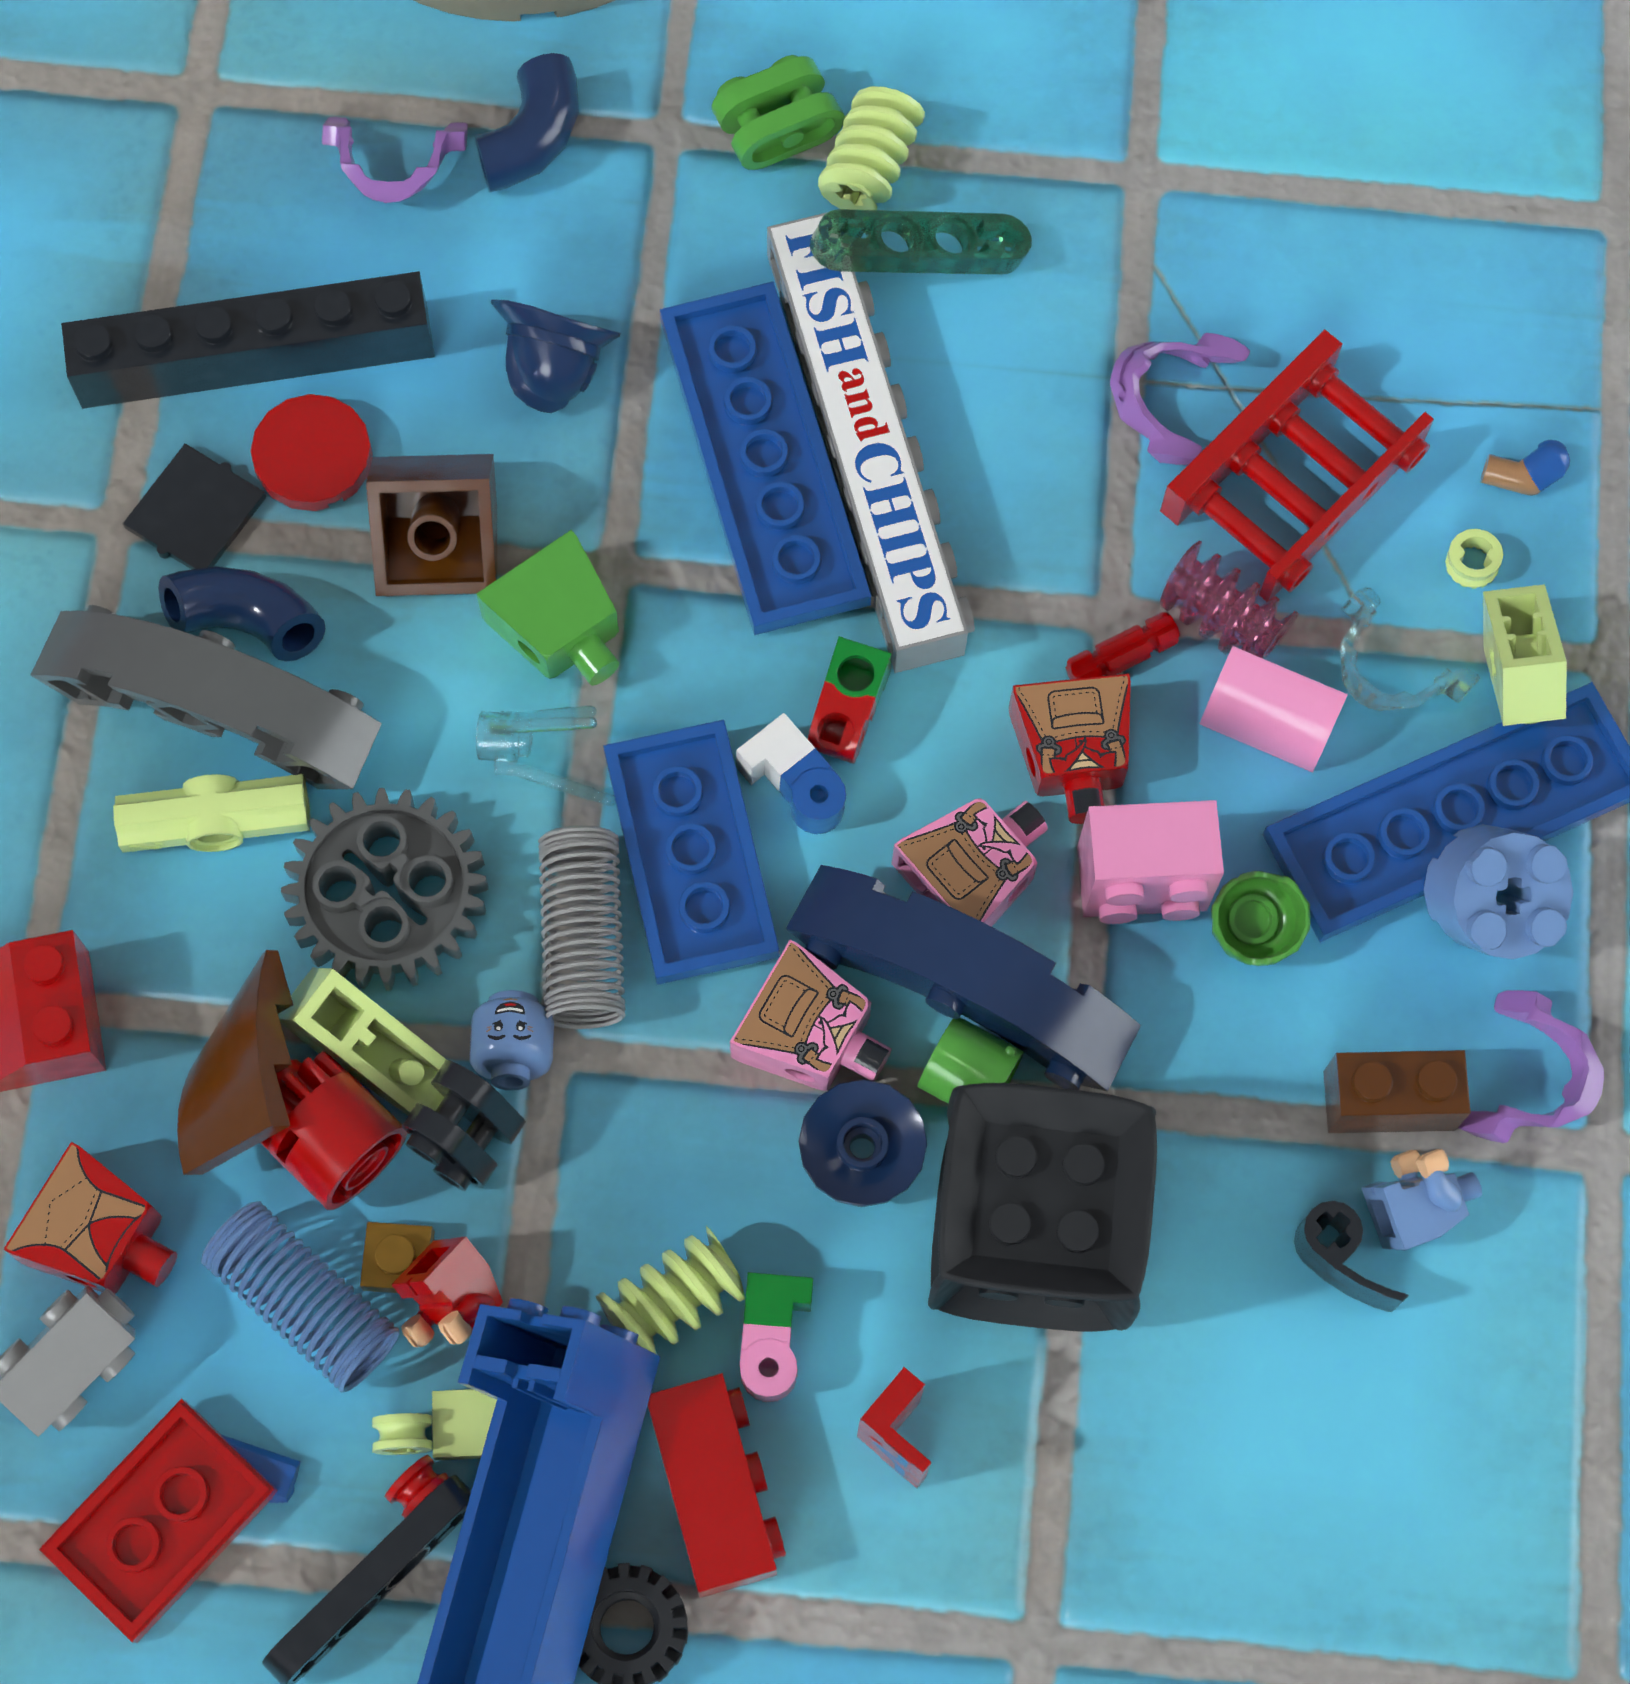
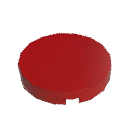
M314 394L286 399L268 411L254 431L250 450L256 476L271 498L291 509L307 511L329 508L328 504L335 503L341 498L345 501L356 494L368 476L373 456L366 425L354 409L334 397Z

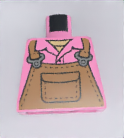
M978 798L895 843L892 865L916 893L952 907L992 927L1033 880L1038 862L1026 847L1048 830V826L1039 811L1027 801L1022 802L1001 819L985 800Z
M791 939L730 1040L731 1058L736 1061L821 1091H827L830 1088L842 1065L875 1082L885 1066L892 1048L862 1033L870 1017L871 1002L869 999Z

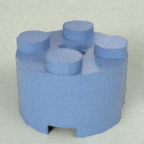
M1482 824L1458 831L1453 835L1457 838L1444 848L1439 858H1432L1428 865L1424 885L1428 914L1432 920L1439 923L1445 934L1454 939L1453 941L1459 945L1489 956L1517 959L1536 954L1544 947L1555 946L1566 934V921L1570 914L1573 888L1570 871L1567 867V859L1556 846L1549 845L1534 835Z

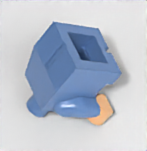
M1435 1149L1422 1155L1417 1150H1408L1395 1155L1390 1163L1399 1182H1375L1361 1188L1382 1249L1407 1250L1441 1237L1469 1215L1465 1202L1482 1196L1480 1182L1473 1172L1457 1178L1455 1173H1444L1449 1169V1160L1443 1149ZM1417 1172H1420L1422 1176L1418 1177Z

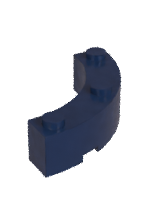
M820 865L786 929L806 945L804 949L827 967L835 970L840 964L875 975L925 996V1002L945 1016L959 1019L963 1015L1024 1051V1053L1047 1068L1044 1073L1046 1078L1064 1089L1079 1090L1081 1086L1103 1091L1109 1090L1141 1027L1137 1021L1090 985L1080 983L1077 989L1071 988L1051 975L1056 965L1054 961L963 912L913 891L907 902L887 895L883 891L885 885L877 878L845 869Z

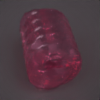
M1197 541L1186 551L1170 573L1160 599V606L1166 611H1170L1183 603L1179 620L1188 626L1202 618L1199 635L1205 640L1214 637L1222 631L1218 649L1225 655L1230 653L1232 646L1238 648L1242 645L1241 650L1265 659L1287 634L1299 613L1293 611L1281 620L1275 618L1280 603L1278 597L1274 596L1259 606L1256 603V599L1261 585L1254 582L1240 592L1236 589L1241 570L1235 567L1220 577L1217 575L1222 556L1215 553L1201 563L1197 558L1203 542Z

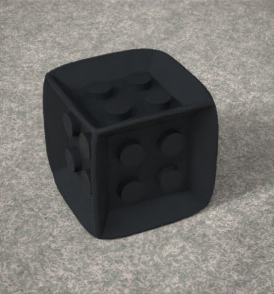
M979 1083L956 1086L950 1095L947 1109L949 1131L941 1164L931 1257V1290L928 1306L933 1310H940L954 1316L998 1324L1077 1332L1127 1330L1133 1324L1140 1311L1139 1294L1145 1278L1149 1257L1157 1163L1155 1108L1115 1095L1036 1085Z

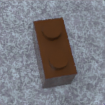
M1465 1050L1336 1053L1323 1071L1328 1133L1455 1131L1471 1114Z

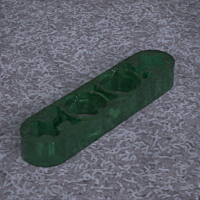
M838 209L823 215L810 238V249L814 258L824 267L840 272L1002 275L1016 270L1032 246L1031 234L1024 223L1012 215L1000 213ZM887 231L897 233L906 241L908 251L897 252L888 248L882 240L881 233ZM832 233L837 234L838 238L830 237ZM936 233H947L955 237L962 247V252L951 253L944 250L936 240ZM994 237L999 238L1000 241L992 240L994 239ZM841 243L849 244L848 248L842 247ZM1005 247H1011V250L1007 251Z

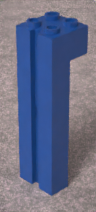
M510 1298L507 1308L480 1304L458 1383L492 1397L497 1401L417 1684H574L661 1357L636 1345L639 1336L637 1333L616 1326L600 1325L602 1318L600 1315L576 1307L562 1306L560 1316L547 1314L549 1309L545 1306L516 1298Z

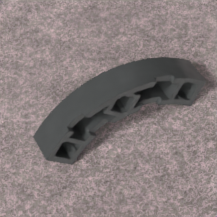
M89 605L86 611L60 612L30 676L79 705L105 706L129 711L133 701L136 700L145 702L154 708L153 713L165 721L187 727L211 737H222L226 729L258 743L254 753L255 756L293 775L303 774L306 782L317 789H353L382 724L361 711L364 705L355 696L336 689H331L327 692L269 663L234 650V643L220 634L202 630L199 636H195L152 622L120 616L97 605Z

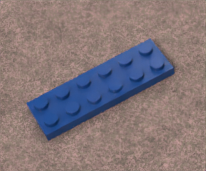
M774 281L660 309L662 328L754 635L871 606V593Z
M1591 682L1566 693V719L1503 726L1502 722L1266 826L1262 835L1284 876H1288L1298 885L1309 902L1310 925L1319 942H1322L1424 896L1425 879L1432 858L1438 859L1444 848L1457 838L1453 835L1462 829L1484 824L1534 835L1546 841L1630 803V746L1595 685Z

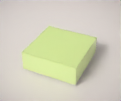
M473 1389L432 1391L433 1459L435 1461L480 1459L497 1400Z

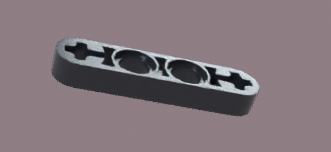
M453 1475L441 1483L270 1650L262 1661V1665L280 1684H295L303 1678L463 1521L471 1489L457 1475Z

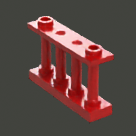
M1325 329L1167 485L1160 512L1177 526L1192 511L1198 516L1205 513L1266 564L1270 569L1266 574L1259 596L1267 603L1282 588L1290 593L1298 587L1313 568V564L1309 560L1399 468L1406 473L1410 472L1430 448V445L1424 440L1434 418L1424 412L1405 432L1337 377L1339 370L1334 366L1343 344ZM1309 394L1315 398L1322 395L1384 446L1387 451L1365 471L1299 416L1301 409L1297 406ZM1271 432L1276 437L1282 434L1285 435L1348 488L1327 511L1259 455L1262 448L1258 445ZM1231 472H1234L1237 476L1244 473L1310 529L1287 551L1220 494L1222 487L1219 484Z

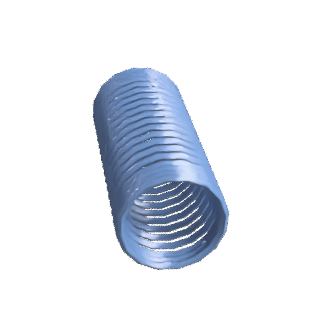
M261 1201L245 1205L234 1213L209 1240L203 1251L201 1263L208 1270H211L215 1277H221V1282L224 1285L229 1284V1289L232 1292H238V1298L246 1300V1305L249 1308L255 1307V1313L258 1316L263 1315L265 1323H272L271 1328L274 1331H280L282 1339H288V1344L291 1347L297 1346V1352L300 1355L305 1354L307 1362H314V1368L322 1370V1375L325 1378H329V1382L331 1384L334 1383L335 1388H338L340 1392H347L353 1389L370 1375L390 1352L398 1339L399 1328L394 1327L393 1322H390L386 1316L378 1318L379 1310H370V1301L362 1302V1294H353L354 1287L352 1285L345 1286L344 1278L336 1279V1270L328 1271V1263H320L319 1254L311 1256V1247L303 1248V1240H295V1233L293 1231L286 1232L287 1226L285 1224L278 1225V1217L272 1216V1212L265 1205L263 1206ZM281 1230L277 1238L262 1251L252 1265L240 1274L245 1264L262 1249L271 1236ZM289 1238L285 1246L266 1264L261 1272L248 1281L254 1271L269 1258L279 1244ZM297 1246L293 1254L276 1270L270 1279L257 1289L263 1278L283 1259L287 1252ZM305 1253L301 1262L276 1289L266 1296L273 1284L290 1268L296 1259ZM313 1262L307 1273L297 1281L284 1297L275 1303L282 1291L307 1265ZM321 1270L315 1281L293 1304L284 1310L291 1298L315 1273ZM233 1273L231 1279H228L227 1275ZM330 1277L324 1288L312 1301L293 1317L301 1304L322 1282ZM241 1280L239 1287H236L235 1283ZM338 1285L327 1302L309 1320L302 1324L323 1297ZM250 1288L248 1293L245 1295L243 1291ZM347 1293L335 1310L317 1328L310 1332L323 1314L340 1297ZM258 1296L256 1302H252V1298ZM354 1302L344 1317L320 1339L334 1319ZM265 1303H267V1305L265 1306L264 1310H261V1309H260V1306H262V1305H264ZM362 1310L353 1324L329 1346L340 1330ZM275 1311L273 1317L270 1318L269 1314ZM371 1317L362 1331L339 1352L351 1335ZM284 1318L282 1324L278 1326L277 1322ZM293 1325L290 1333H286V1329ZM302 1333L299 1340L295 1341L294 1337ZM310 1341L308 1347L303 1349V1344ZM319 1348L316 1356L312 1357L311 1353ZM328 1356L325 1363L320 1365V1360ZM332 1365H334V1366L332 1367L331 1371L328 1372L329 1367H331Z

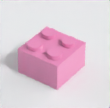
M1217 800L1089 806L1077 845L1083 917H1099L1100 922L1105 924H1123L1136 920L1139 914L1162 913V918L1165 920L1183 921L1198 917L1200 911H1207L1224 874Z

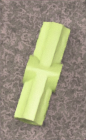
M303 774L238 781L235 777L228 775H202L188 779L183 783V788L115 796V804L113 805L114 826L117 833L118 846L122 853L184 845L196 851L218 852L240 846L243 843V838L310 831V824L308 822L311 819L306 780Z

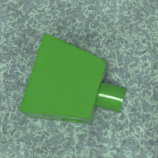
M572 529L476 593L481 616L484 621L545 677L549 679L555 678L575 665L588 683L594 686L608 679L618 669L619 661L605 645L606 642L614 638L619 632L617 612Z

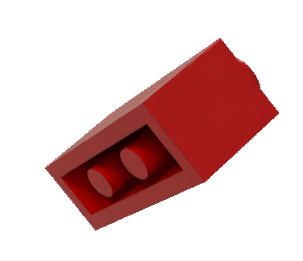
M723 1373L651 1393L648 1408L699 1597L703 1598L777 1576L774 1559L786 1556L776 1517L763 1520L756 1494L768 1491L758 1452L745 1455L738 1429L750 1426L740 1387L727 1390Z

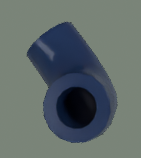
M549 53L536 56L525 62L517 72L522 100L518 114L505 126L491 132L475 135L477 151L489 192L509 188L540 174L566 148L579 113L577 77L569 57L563 54Z
M214 566L178 571L164 575L159 580V599L168 624L171 628L186 633L216 627L237 629L257 637L278 660L287 662L298 660L311 653L322 641L326 630L325 622L318 612L291 587L252 570Z

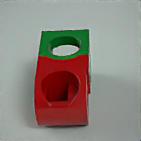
M840 636L838 637L808 735L809 742L819 753L852 764L855 763L862 747L869 721H872L880 696L886 687L892 669L891 653Z

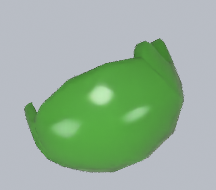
M1263 871L1242 873L1239 877L1231 879L1222 886L1212 905V934L1229 957L1247 965H1274L1294 954L1301 947L1310 930V904L1298 885L1288 876H1280Z

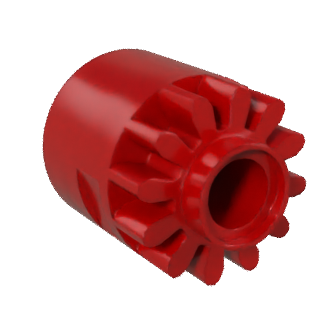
M322 1051L314 1060L310 1057L306 1058L302 1063L297 1059L291 1060L292 1065L276 1073L291 1126L260 1143L327 1210H334L352 1200L381 1174L401 1149L407 1137V1132L402 1128V1124L330 1055Z

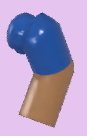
M1551 439L1541 442L1538 445V449L1519 462L1489 454L1482 471L1480 483L1524 495H1537L1563 478L1570 466V457L1563 443Z

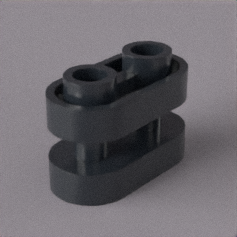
M445 1060L431 1081V1084L444 1099L436 1111L419 1103L415 1105L402 1125V1128L410 1135L406 1146L423 1159L436 1165L433 1171L454 1187L466 1191L470 1183L483 1188L498 1166L484 1150L493 1137L504 1143L512 1144L526 1121L488 1082L460 1064ZM463 1116L471 1122L466 1132L457 1126Z

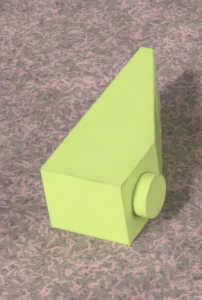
M312 967L291 995L293 1006L278 1014L280 1023L316 1052H326L357 1081L409 1116L417 1103L436 1111L444 1097L434 1088L431 1081L447 1059L334 969Z

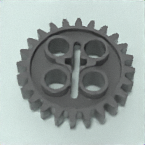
M379 788L375 804L367 806L362 796L355 792L352 797V811L345 813L334 802L329 804L330 813L334 821L328 826L313 818L308 821L316 837L313 842L304 839L294 840L293 844L296 851L303 858V861L284 863L287 875L298 881L297 883L281 887V894L285 901L297 904L284 912V915L290 926H303L294 937L300 948L315 945L310 957L317 967L326 964L334 958L332 969L343 977H346L351 969H355L356 981L361 989L367 987L373 974H380L386 991H391L396 973L404 972L411 985L416 986L418 985V967L426 965L437 976L442 974L437 956L444 952L453 958L460 959L462 953L455 940L456 937L462 936L475 939L477 936L476 928L467 919V916H482L486 914L484 901L472 896L488 890L486 876L473 873L485 865L481 851L466 852L474 844V838L470 829L454 833L458 825V819L454 811L445 813L436 819L438 808L435 799L429 797L419 809H416L410 790H404L397 804H390L385 789ZM388 836L400 840L399 846L390 855L380 857L369 853L370 847L379 838ZM345 854H355L383 885L390 887L395 883L401 900L415 912L425 916L427 922L424 925H418L407 916L403 908L387 892L381 890L375 893L369 877L355 865L345 861ZM438 876L445 880L444 887L436 895L425 897L414 893L417 883L425 877ZM351 881L356 884L355 891L346 900L335 902L325 898L330 886L336 882ZM391 920L402 924L401 931L391 941L377 942L370 938L375 926L383 921Z

